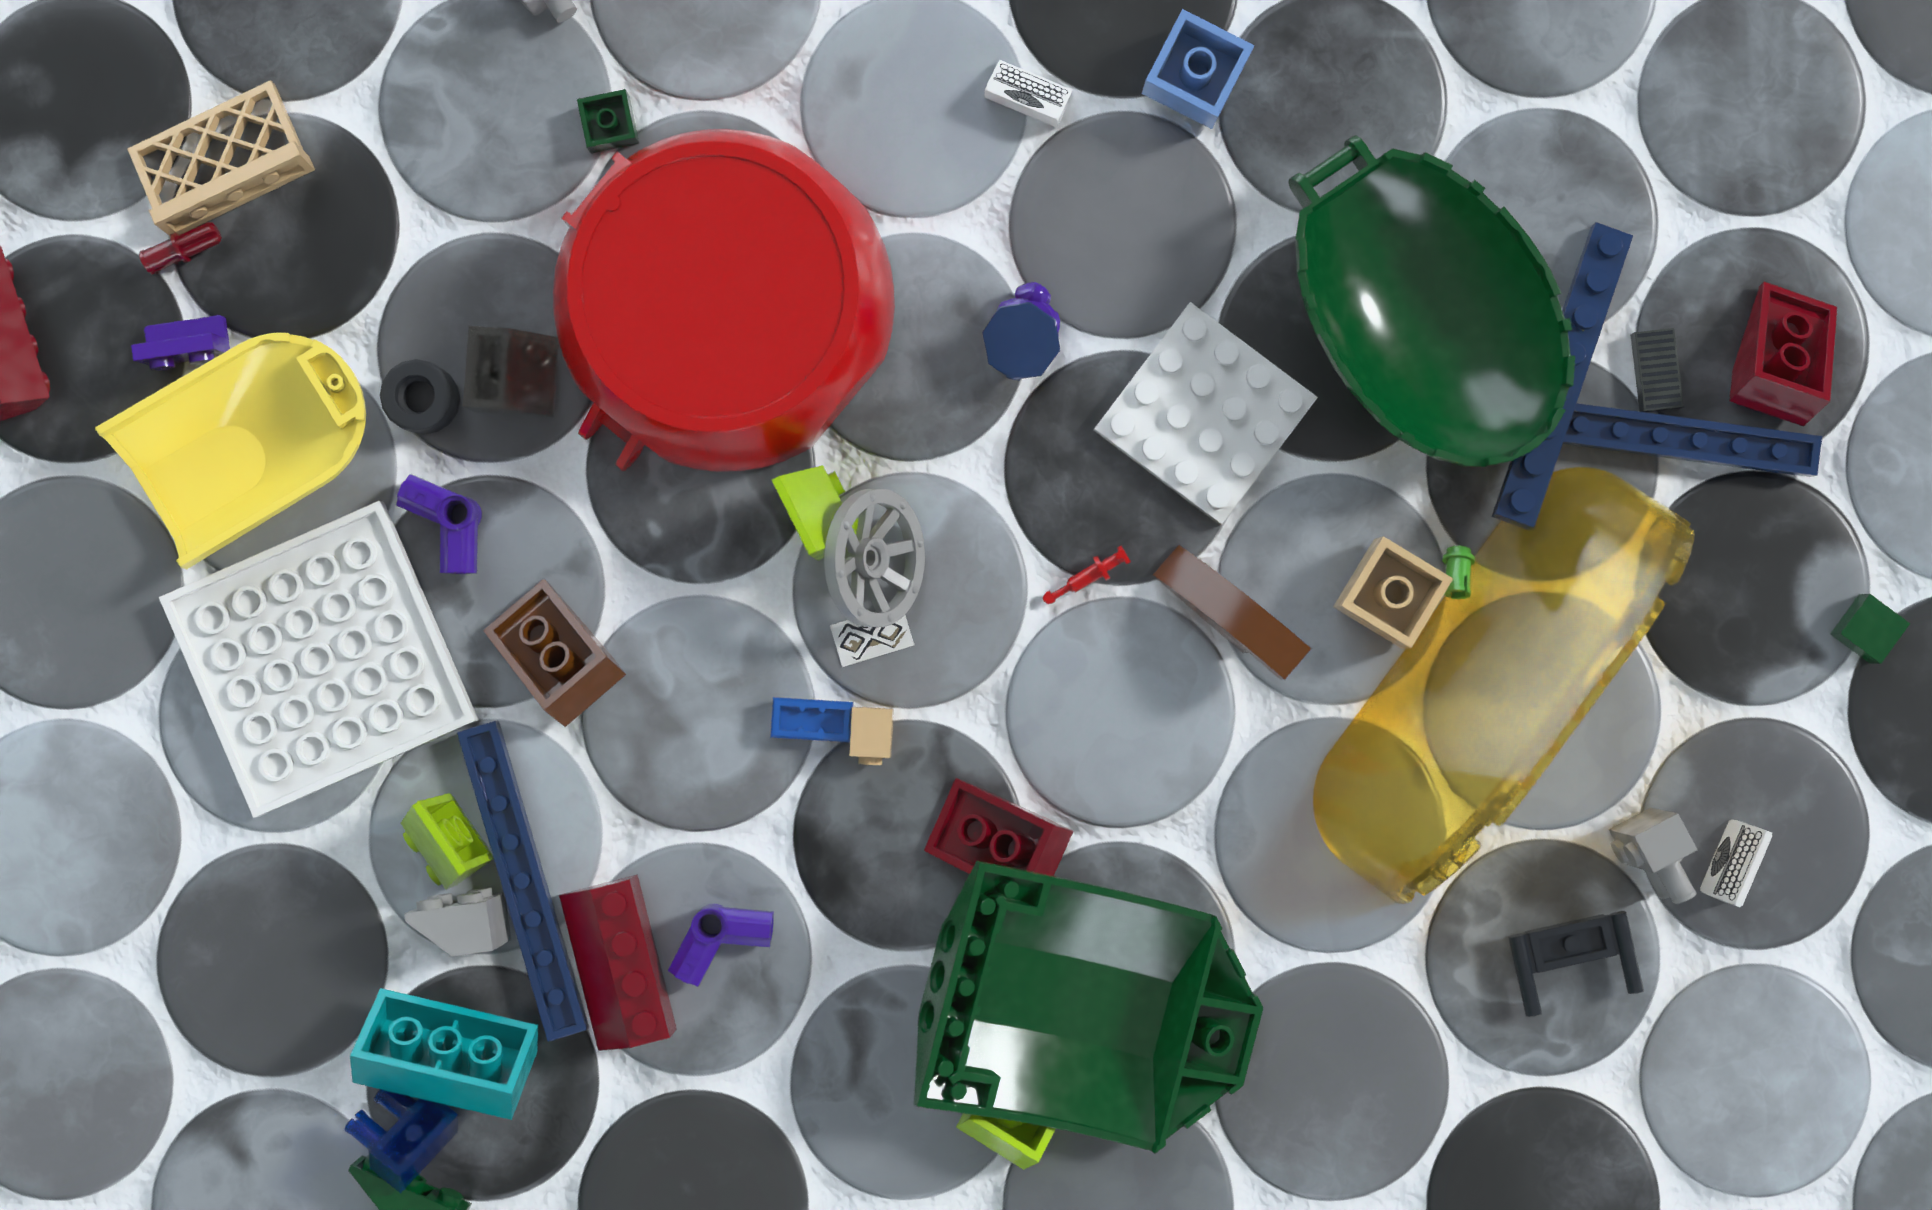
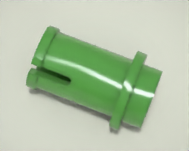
M1451 546L1447 548V553L1442 557V562L1446 565V574L1453 578L1444 595L1446 597L1451 596V599H1466L1471 596V565L1475 563V557L1471 554V549L1466 546Z

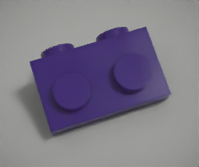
M221 315L149 325L144 328L146 343L131 345L133 361L149 365L150 370L175 368V363L187 361L192 365H201L230 350L226 318Z

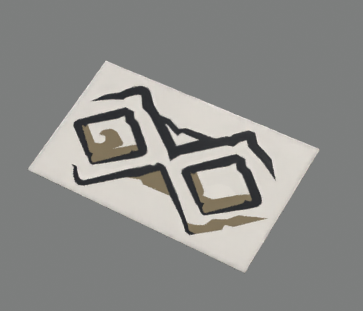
M906 615L896 623L880 628L859 626L849 620L830 625L842 667L914 646Z

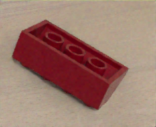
M1 246L0 421L36 410L50 397V383L47 375L41 371L37 359L38 345L35 337L29 334L25 322V304L21 297H17L13 284V267L11 262L5 259Z
M638 874L560 894L559 898L598 1051L633 1048L670 1038L677 1028Z

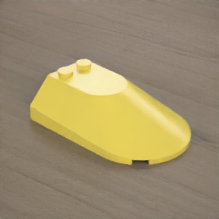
M270 333L248 339L105 421L95 429L99 436L103 437L131 468L174 538L179 558L176 560L180 568L188 569L336 478L351 462L361 444L366 423V408L363 391L355 373L334 350L315 339L290 335L289 333Z

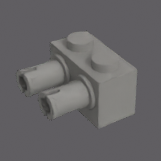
M1649 808L1609 829L1614 839L1610 844L1616 857L1623 864L1627 863L1629 866L1645 870L1659 899L1670 897L1672 903L1679 904L1693 898L1697 894L1680 864L1682 858L1697 851V848L1678 813Z

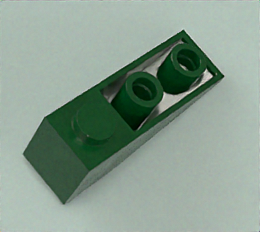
M362 1155L349 1167V1173L379 1210H469L472 1203L463 1200V1195L451 1188L443 1187L438 1189L426 1183L427 1180L420 1174L405 1171L404 1173L389 1167L390 1163L387 1160L375 1155H368L367 1157Z

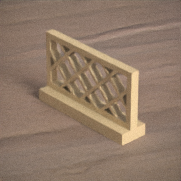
M271 80L128 148V152L152 207L149 210L152 220L157 227L169 236L174 232L178 235L183 234L315 170L310 157L303 150L279 92ZM269 96L272 106L267 118L264 119L251 115L255 103ZM229 115L238 118L230 136L215 132L220 119ZM248 121L263 126L256 144L240 140ZM273 129L286 134L289 141L288 144L276 150L265 148ZM193 132L202 135L195 153L179 149L185 136ZM212 138L227 143L219 162L204 157ZM237 146L252 151L247 164L238 168L229 165ZM156 150H162L166 154L159 170L148 168L143 156ZM176 155L191 160L183 179L169 175ZM201 163L216 168L211 181L203 185L194 183ZM165 181L180 185L175 198L162 204L159 195Z

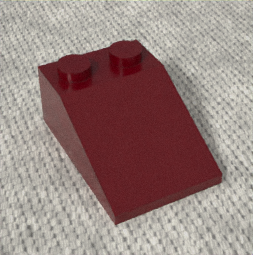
M1763 281L1759 286L1733 367L1729 401L1804 427L1831 399L1837 307Z
M956 778L924 851L968 874L972 871L976 861L1054 876L1074 831Z

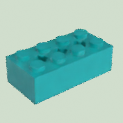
M380 988L350 1054L352 1083L512 1120L537 1054L538 1025Z

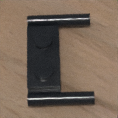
M1626 911L1613 912L1609 915H1596L1508 936L1527 1017L1542 1014L1534 973L1619 955L1628 994L1644 992Z

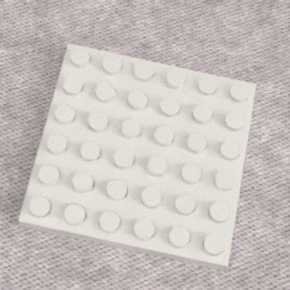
M379 500L159 597L253 818L274 811L478 721L475 710L383 501Z

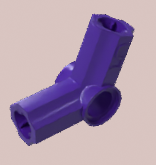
M409 474L406 480L402 482L398 491L396 506L440 524V573L477 574L478 525L482 518L481 508L478 503L471 498ZM464 503L467 508V517L460 524H456L452 519V510L457 504Z
M709 904L703 907L694 916L691 926L668 968V972L677 979L698 987L721 943L770 947L773 935L774 911L729 908L719 904ZM712 914L720 919L722 928L719 933L711 934L704 930L702 926L704 915Z

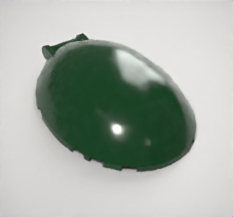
M1354 135L1345 141L1344 148L1304 175L1297 173L1288 181L1292 193L1303 208L1299 212L1295 239L1297 274L1302 298L1315 333L1330 362L1349 391L1379 424L1408 446L1432 458L1460 466L1486 467L1509 462L1531 452L1556 428L1566 411L1563 409L1568 389L1574 385L1575 355L1571 356L1568 332L1572 331L1570 318H1564L1558 295L1562 293L1551 269L1525 230L1505 206L1500 209L1483 193L1486 188L1476 180L1468 181L1451 169L1453 167L1452 164L1426 152L1419 155L1392 148L1375 159L1365 142L1357 135ZM1353 162L1358 172L1319 197L1314 187Z

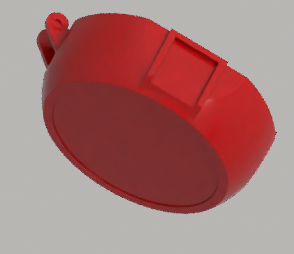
M707 129L682 133L662 139L637 151L627 159L616 151L611 157V160L614 162L612 167L572 214L566 211L561 217L569 229L562 242L555 267L553 306L556 332L563 358L573 380L580 391L594 402L578 431V435L584 440H588L597 432L602 424L605 425L626 443L616 462V466L622 471L628 469L641 454L644 445L664 460L673 464L717 472L763 468L788 460L812 448L882 364L890 343L895 310L894 283L884 242L869 212L844 185L816 161L795 146L767 135L742 130Z

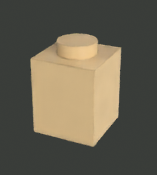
M852 707L849 756H857L858 764L882 765L883 758L891 757L894 709Z

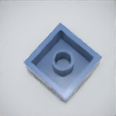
M1182 9L1145 81L1142 94L1213 129L1255 45Z

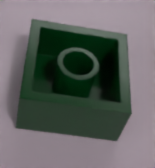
M626 89L577 99L586 147L591 154L639 144L630 96Z
M1859 594L1830 634L1868 663L1881 664L1911 623L1873 595Z

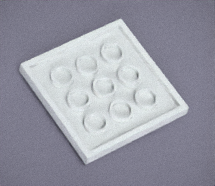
M1190 302L1094 428V431L1217 524L1222 525L1318 397Z

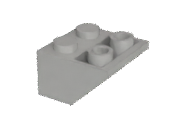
M491 887L469 890L467 894L458 895L456 900L452 899V893L429 896L427 900L416 902V909L404 913L407 924L451 957L494 951L511 940L504 892L492 894Z

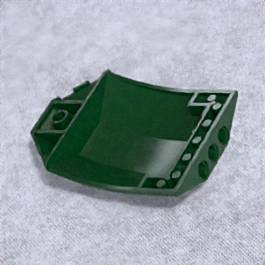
M976 861L950 913L941 926L919 1009L914 1105L1066 1130L1141 1148L1156 1154L1166 1146V1139L1182 1127L1186 1129L1191 1127L1211 1111L1210 1105L1226 1093L1232 1095L1244 1085L1263 1006L1245 979L1246 973L1235 951L1229 948L1221 932L1222 926L1216 916L1107 887Z

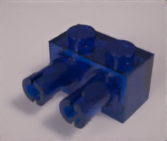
M380 1089L376 1093L374 1101L389 1111L398 1121L387 1132L371 1119L365 1111L360 1110L355 1114L357 1120L355 1121L351 1118L346 1124L344 1131L369 1150L370 1169L399 1193H402L457 1134L458 1114L445 1104L420 1098L415 1101L411 1096Z

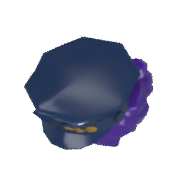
M1037 282L1025 283L1017 287L1015 298L1000 303L997 311L982 332L988 364L1004 374L1008 379L1021 381V379L1042 376L1060 352V318L1058 313L1049 304L1051 300L1049 291Z

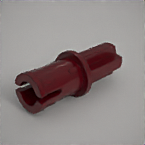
M207 222L180 235L175 232L170 234V239L139 251V257L147 272L153 275L181 261L184 263L190 262L191 256L218 245L222 237L213 222Z

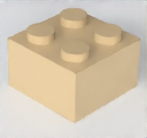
M1383 536L1372 541L1333 607L1396 646L1412 648L1453 578Z

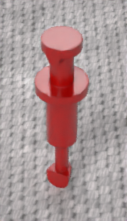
M1122 546L1117 547L1118 552L1103 561L1097 555L1093 558L1094 564L1070 577L1066 583L1067 585L1051 593L1049 590L1043 595V600L1047 604H1052L1069 591L1076 593L1101 577H1104L1107 581L1111 578L1108 573L1109 570L1124 561L1126 564H1129L1131 560Z

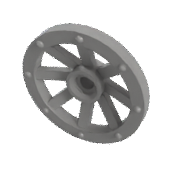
M887 489L860 490L842 503L835 513L828 530L824 552V567L828 589L836 607L852 623L864 627L879 628L896 623L913 605L922 583L925 565V547L922 530L918 518L909 503L896 492ZM875 504H879L885 507L887 511L871 530ZM859 516L857 533L855 534L852 525ZM897 521L904 540L886 544L882 539ZM905 553V568L902 576L888 567L889 557ZM850 573L852 574L851 589L849 587L847 580V576ZM876 578H880L898 589L889 604ZM864 586L876 612H871L863 607Z

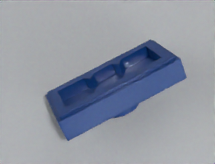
M773 697L770 738L850 742L854 702Z

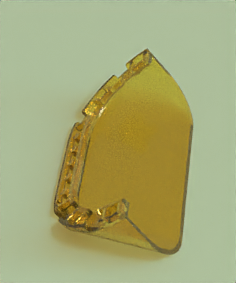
M1573 467L1553 472L1535 527L1529 531L1502 520L1474 556L1475 563L1471 565L1470 575L1471 596L1460 600L1451 599V596H1445L1412 648L1404 650L1323 760L1314 784L1313 811L1318 830L1331 852L1346 866L1399 904L1410 903L1415 897L1414 893L1416 891L1423 896L1427 895L1457 872L1480 850L1481 843L1475 837L1485 826H1490L1492 822L1500 827L1508 819L1650 629L1665 605L1657 597L1665 582L1674 585L1679 581L1691 554L1695 534L1689 527L1691 522L1610 472L1591 467Z

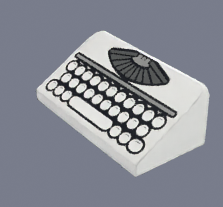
M999 60L985 88L984 98L1058 127L1072 89Z
M1730 820L1702 882L1700 891L1725 903L1737 907L1743 906L1773 836L1772 833L1738 820Z

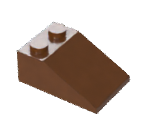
M545 579L541 580L483 630L542 709L564 727L570 724L626 675L607 649Z

